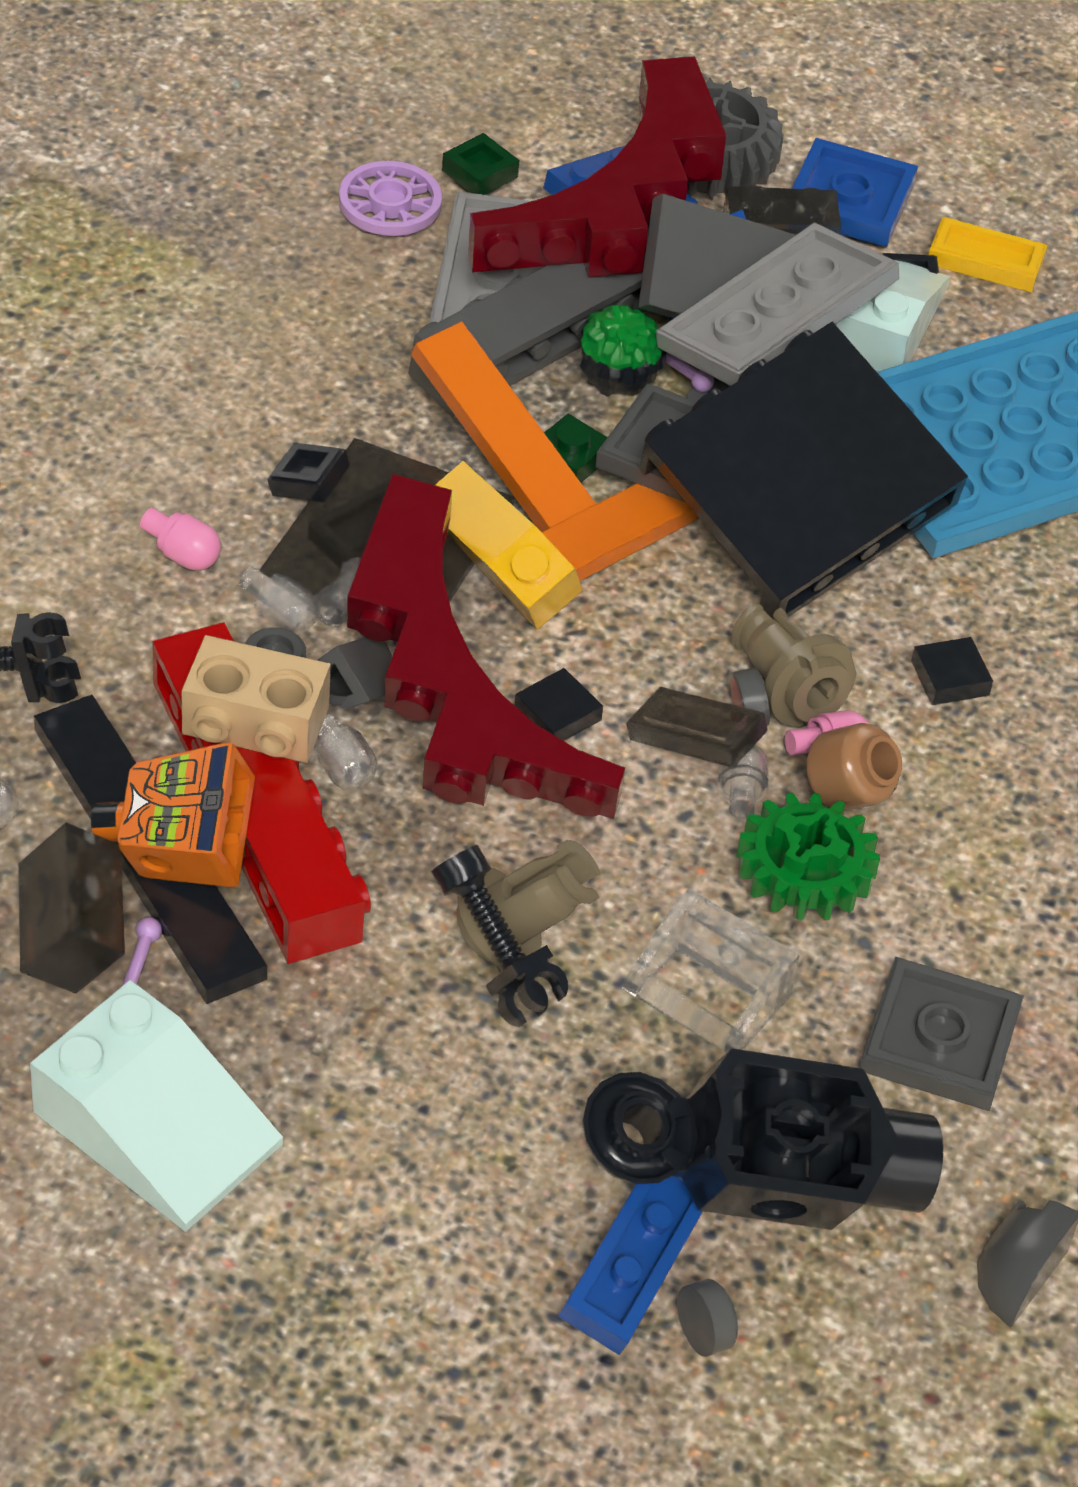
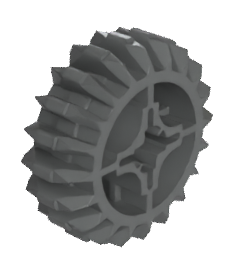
M709 78L706 85L726 132L721 180L688 182L687 189L690 196L696 192L707 193L711 199H713L716 193H724L728 197L734 198L738 189L746 193H752L756 184H767L769 175L775 172L776 166L780 162L784 134L782 133L783 124L778 120V110L768 107L766 97H752L751 87L737 89L732 86L731 81L723 85L716 84Z

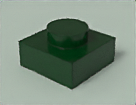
M482 133L444 152L442 171L469 192L485 195L517 178L520 160L485 133Z
M569 413L544 432L581 483L599 469L595 467L597 451L608 437Z

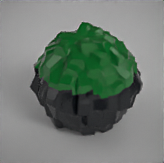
M623 304L620 306L610 305L604 307L602 311L589 314V320L585 322L578 334V337L581 338L583 356L580 367L585 373L588 382L593 383L600 390L601 394L607 397L612 394H630L634 396L641 393L647 383L650 384L651 381L656 379L657 372L663 369L666 363L667 352L657 346L656 331L659 328L654 320L644 315L638 308L632 310L629 305Z

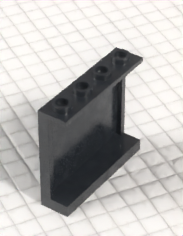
M833 321L814 333L811 330L800 333L790 341L783 353L769 362L765 359L756 361L741 374L738 382L722 392L719 389L707 392L694 404L691 412L675 422L672 419L660 422L647 434L644 440L645 444L640 464V470L644 475L658 468L762 592L760 604L772 619L774 612L780 607L786 612L788 617L957 505L968 478L964 470Z

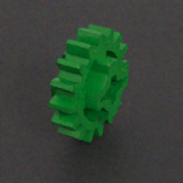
M786 793L784 807L780 808L774 802L766 800L762 805L761 816L755 814L747 816L745 830L740 832L736 855L737 858L741 859L738 874L741 879H752L750 895L753 898L766 894L773 897L771 911L776 913L787 904L794 907L797 920L804 919L807 909H816L823 920H830L833 905H837L842 910L850 913L854 910L857 897L867 899L870 895L873 879H876L880 862V854L875 853L878 837L876 833H863L866 818L862 814L850 818L843 815L845 802L841 800L828 808L822 806L819 793L812 794L809 804L800 803L794 793Z

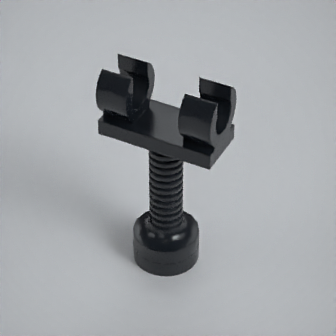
M46 612L38 614L33 618H30L29 613L17 614L11 640L12 646H0V671L16 670L20 672L28 702H40L41 697H45L51 702L62 703L78 696L74 679H81L76 661L70 657L62 656L66 653L62 636L70 635L66 621L60 614Z
M475 845L444 861L434 868L431 873L444 896L457 894L461 898H465L463 902L468 904V910H472L470 914L475 916L474 921L478 922V928H482L480 931L482 934H485V940L489 939L487 944L492 945L490 948L492 951H496L494 956L499 957L497 961L502 963V972L485 986L491 996L499 994L498 1008L503 1019L510 1025L521 1027L527 1021L521 1010L515 1006V993L518 992L519 999L523 1005L529 1010L536 1012L539 1017L547 1010L548 995L544 987L534 978L542 977L550 983L552 992L558 1002L567 995L568 980L561 968L548 962L553 955L547 945L529 955L520 953L522 948L517 947L519 943L514 941L516 937L510 935L512 930L507 929L509 925L504 923V917H500L502 913L497 911L498 906L494 905V899H491V894H487L488 889L483 888L485 885L484 877L491 870V867L479 846Z

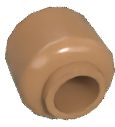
M867 723L853 724L821 733L811 744L806 760L807 777L813 792L819 793L822 803L829 808L839 800L845 802L844 811L877 805L889 799L897 788L902 772V757L896 743L880 727Z

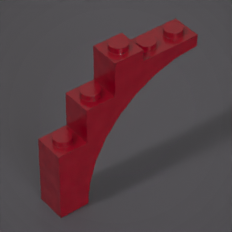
M696 57L642 60L638 101L641 121L632 139L620 153L589 178L554 195L513 207L470 213L468 260L472 273L584 263L588 277L643 272L653 198L666 194L686 201L688 182L721 180L726 132Z
M392 474L347 595V628L357 630L361 635L371 640H393L397 642L385 676L384 707L393 709L400 716L412 721L432 720L437 722L424 758L422 789L433 791L436 796L447 802L456 804L472 802L484 806L492 784L502 787L507 793L517 798L534 799L538 797L563 804L568 810L581 816L594 817L601 815L614 819L621 798L626 768L580 751L536 725L498 691L472 657L452 615L443 576V552L450 526L452 490Z

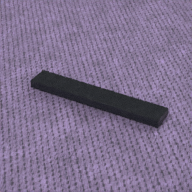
M92 694L34 715L35 732L90 819L92 809L96 803L124 801L129 771L136 764V761ZM106 842L107 847L151 917L157 919L161 924L163 936L206 1004L267 980L266 962L215 885L145 878L136 872L119 849L118 842Z

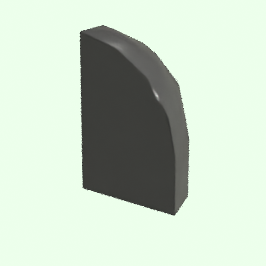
M366 637L338 645L317 660L331 664L329 704L342 706V708H352L385 695V676L392 659V654L385 641H375Z
M1051 1200L1043 1209L1026 1207L1023 1201L1018 1202L986 1242L977 1263L978 1286L990 1310L1010 1328L1068 1253L1078 1225L1077 1210Z

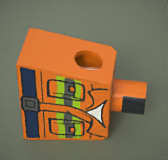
M222 743L137 762L129 771L124 801L96 803L91 813L93 836L98 843L118 842L119 849L139 875L145 878L237 887L239 886L255 776L233 743Z

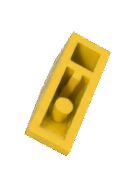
M464 461L435 484L436 486L452 490L451 519L448 535L536 630L542 627L583 591L574 566L530 520Z

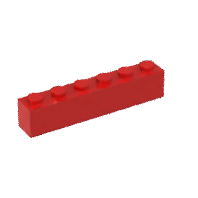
M225 622L152 641L153 684L185 751L222 744L207 742L201 738L182 734V689L205 635L234 641ZM236 747L255 776L241 868L287 964L362 943L364 914L371 911L369 892L362 876L359 874L352 876L346 865V850L339 830L335 826L328 828L322 817V802L312 779L304 781L299 771V761L283 757H272L262 752Z

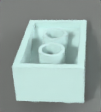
M895 260L899 262V280L835 325L877 372L911 362L949 286L951 276L942 273L935 274L929 272L926 268Z
M131 980L30 1063L33 1112L185 1232L283 1145V1136L186 1023Z

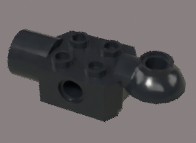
M730 1048L700 1078L687 1098L681 1097L679 1093L662 1079L642 1072L618 1073L600 1082L587 1099L582 1119L585 1143L596 1163L614 1178L632 1184L660 1183L671 1176L681 1177L699 1211L829 1230L834 1229L863 1205L916 1213L924 1211L934 1198L943 1165V1136L938 1120L929 1114L884 1108L864 1069ZM623 1123L634 1126L640 1132L644 1144L634 1142L629 1138L623 1128Z

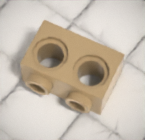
M205 635L182 689V734L201 738L212 743H233L236 747L262 752L272 757H283L308 763L329 708L331 664Z

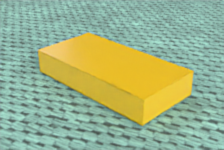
M942 217L928 255L937 256L939 268L1032 293L1044 262L1048 245Z

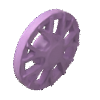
M376 161L359 166L345 176L339 189V206L346 219L365 232L368 231L385 237L408 236L409 234L424 230L436 220L441 210L442 192L435 178L425 170L404 162ZM375 176L377 180L371 185H368L363 180ZM396 176H404L410 178L411 180L409 181V183H407L401 179L396 178ZM428 191L432 196L420 199H412L413 195L421 194ZM348 194L366 197L368 200L349 199ZM417 211L423 214L416 217L409 212ZM373 212L376 215L370 218L363 214ZM387 218H397L400 222H386L385 220Z

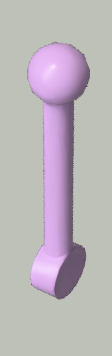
M669 353L666 354V363L692 380V386L696 391L708 392L713 387V376L702 370H696L688 363Z
M143 918L136 925L135 932L139 939L123 985L129 980L135 984L138 983L150 945L157 941L162 934L161 924L155 918Z

